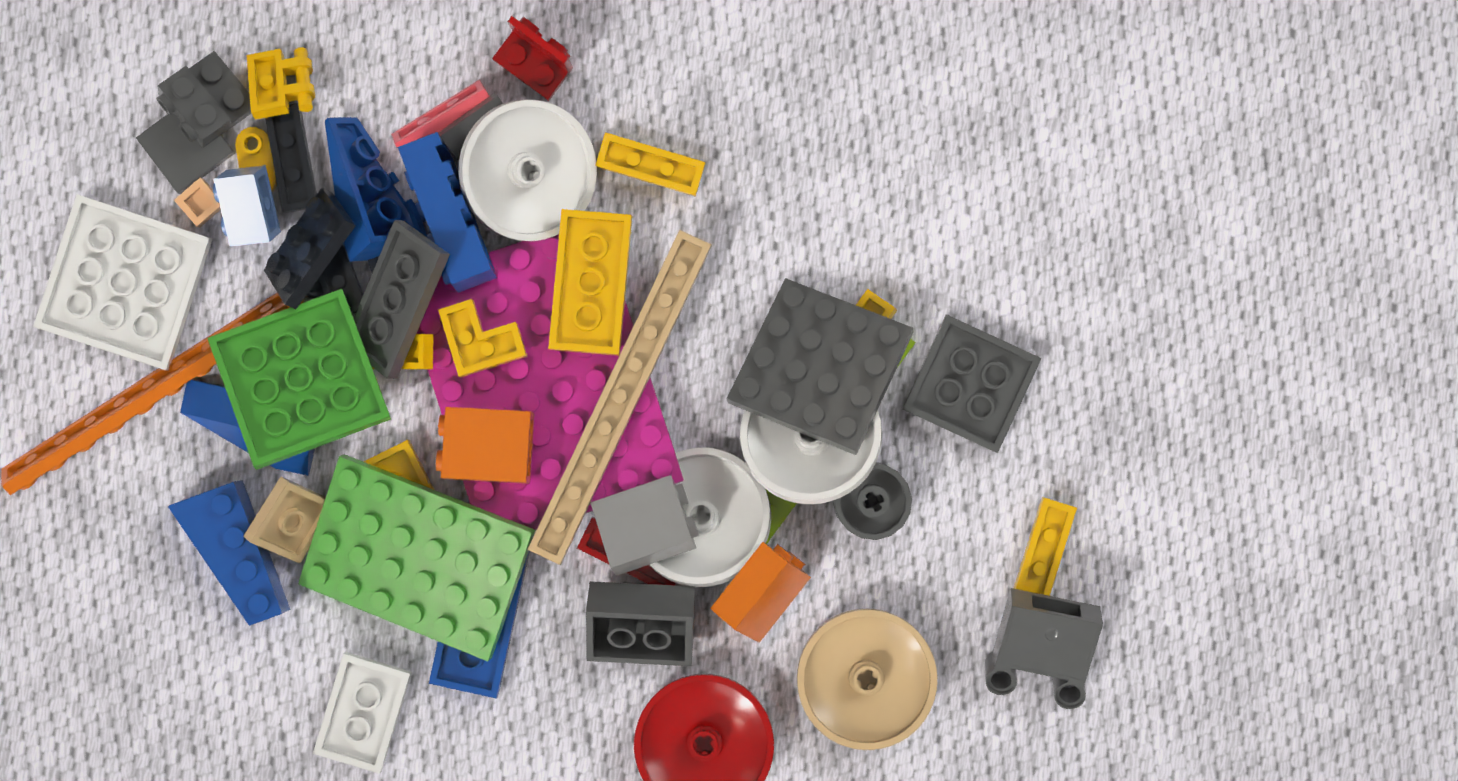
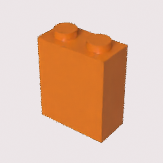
M445 407V415H440L438 422V434L443 436V450L437 451L436 471H441V478L530 484L535 414L531 411Z
M762 542L710 609L734 630L760 643L811 577L802 570L806 564L779 544L773 549Z

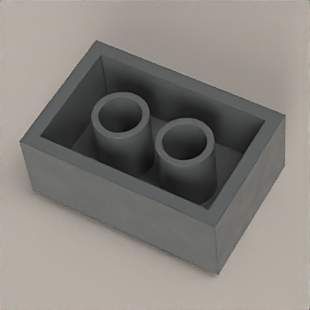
M590 581L586 606L587 661L692 666L695 587Z

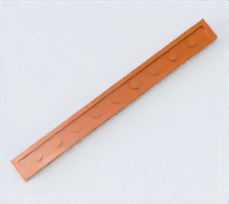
M275 293L208 337L290 307L283 303L278 293ZM203 339L175 357L169 365V370L156 369L1 469V486L9 495L14 494L20 489L25 490L31 487L40 476L49 470L55 471L59 469L74 454L89 450L99 438L107 433L117 432L124 426L126 421L135 415L145 414L160 399L178 393L185 383L195 377H202L209 373L216 364L208 339Z

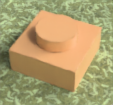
M203 178L195 181L174 200L196 227L203 226L221 210L220 203L214 198L213 189Z

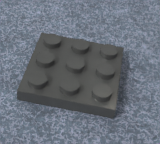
M945 315L902 410L998 453L1042 358L956 318Z

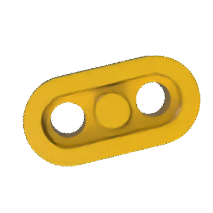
M257 127L245 128L238 134L235 142L239 168L266 165L271 191L274 192L277 187L268 133ZM256 138L258 141L257 148L249 150L247 147L248 141Z

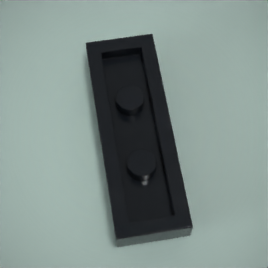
M298 103L289 105V114L265 118L283 213L305 210L309 200L317 195L303 116L299 110Z

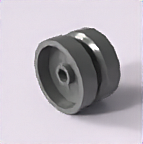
M876 462L869 476L856 489L841 498L833 500L832 503L836 517L849 532L862 539L879 540L892 536L904 526L911 512L912 496L908 483L898 471L883 463ZM868 493H873L877 496V503L873 506L865 504V501L868 500L866 498Z

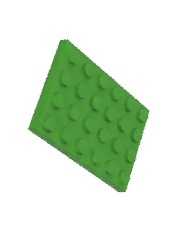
M343 454L338 458L298 584L465 653L489 661L493 657L529 552V545L536 530Z

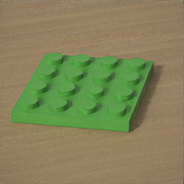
M342 289L301 303L296 310L290 307L207 338L253 467L256 470L391 420Z

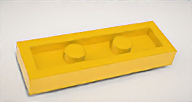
M605 132L595 166L696 197L705 162Z
M1045 497L1041 498L1014 589L1050 596L1077 507Z

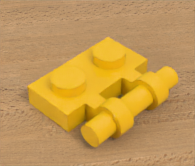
M298 47L294 49V58L288 59L284 58L281 49L246 55L250 107L255 120L289 114L288 102L298 101L301 112H309L313 109L312 100L315 98L314 85L310 83V75L313 72L312 60L308 58L306 48ZM295 75L296 83L287 85L286 76Z

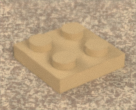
M281 476L243 537L250 543L301 563L310 548L326 497Z

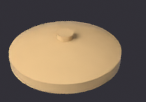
M855 609L832 617L811 635L803 648L798 663V694L809 720L830 740L853 749H882L908 738L927 718L937 692V669L928 644L910 623L887 611Z

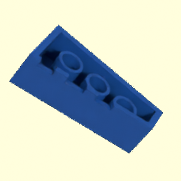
M438 132L397 147L406 168L404 174L408 185L412 191H415L418 202H416L418 213L423 222L427 221L431 233L427 234V237L450 254L441 274L445 284H451L460 293L496 279L497 275L476 218L466 204L461 191L459 173L455 161Z

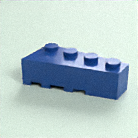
M243 480L228 483L168 506L249 626L291 610L269 550L250 543L243 537L256 516Z

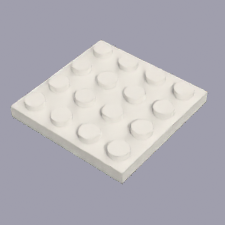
M77 194L33 327L163 370H169V365L174 358L213 239Z

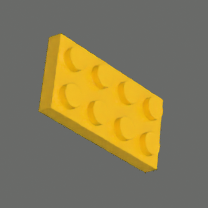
M561 210L549 350L620 356L632 215Z

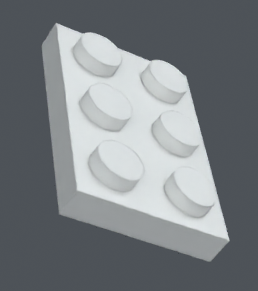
M348 652L343 653L313 754L380 774L412 672Z

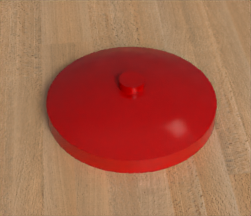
M693 674L679 678L660 689L650 699L640 715L634 736V754L637 768L643 781H765L770 771L774 754V736L770 719L758 698L745 686L730 678L715 674Z

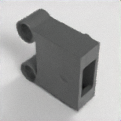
M1011 588L993 652L987 655L985 659V681L988 690L996 695L1010 694L1017 686L1016 670L1052 677L1054 699L1060 707L1065 709L1080 707L1086 699L1085 682L1103 627L1101 607ZM1004 671L1006 673L997 674L996 672ZM1068 685H1073V686H1074V687H1071V688H1065V686H1068Z

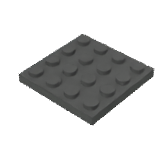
M785 278L726 398L727 402L857 455L913 335V327Z

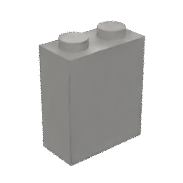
M671 475L591 502L610 568L616 576L696 549L693 538L699 536L693 516L686 517L683 505L688 504L682 483L676 485Z

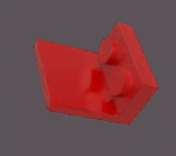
M511 16L507 22L512 32L493 56L492 60L549 101L573 69L569 60L571 56L567 53L568 50L555 39L551 38L547 42L541 38L543 35L539 32L540 29L525 17L518 21Z

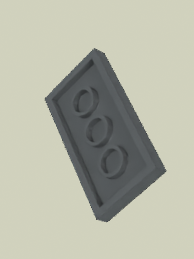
M394 220L354 316V321L371 366L387 379L398 378L450 255L408 223Z

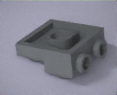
M215 51L190 68L187 66L183 67L157 85L159 96L156 99L159 105L168 115L174 113L181 122L179 127L190 142L196 140L202 148L252 114L249 92Z

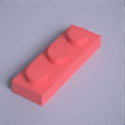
M480 80L476 81L392 133L391 135L396 147L435 132H440L487 99L489 94Z

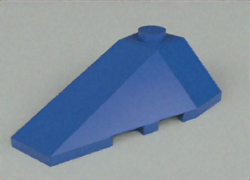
M357 117L327 118L325 120L334 194L356 225L344 242L350 262L367 261L380 256L394 220L405 221L427 237L423 221L412 199L404 201L394 186L399 182V179L394 172L387 174L377 160L380 151Z
M196 380L187 382L180 413L248 453L225 387ZM315 448L269 466L274 469L309 476Z

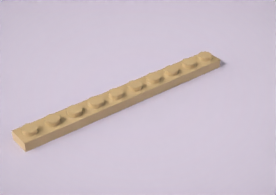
M679 230L529 545V551L559 565L562 564L712 247L710 243Z

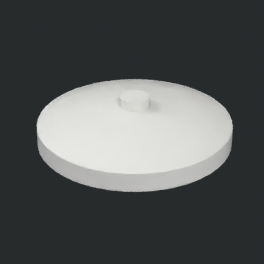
M515 100L491 109L473 125L461 149L458 173L460 188L465 202L474 216L484 226L507 238L520 241H538L559 234L562 209L585 211L594 192L597 166H595L596 156L588 134L570 113L559 106L544 101Z
M745 410L740 427L741 448L749 470L755 479L769 492L794 503L820 504L847 495L869 476L878 460L881 449V420L877 410L857 455H854Z
M693 448L677 452L676 456L684 481L676 485L682 483L688 499V504L683 505L686 517L693 516L699 536L693 538L696 549L650 564V566L663 577L681 585L708 587L725 583L734 579L762 542H767L771 526V508L767 492L755 479L747 463L731 453L714 448Z

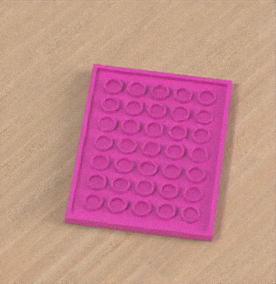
M559 234L538 241H522L488 252L497 278L460 293L451 284L446 285L441 276L416 333L433 334V369L427 370L442 415H445V407L531 411L535 414L530 484L463 480L471 505L534 530L538 529L619 358L616 355L548 349ZM473 299L483 332L517 322L528 357L460 378L438 309ZM626 301L624 305L620 354L634 326ZM651 377L645 386L591 502L669 475L672 476L675 484L684 481ZM590 503V505H589V507H588L586 513H589V512H592V511H593L592 506H591V503Z

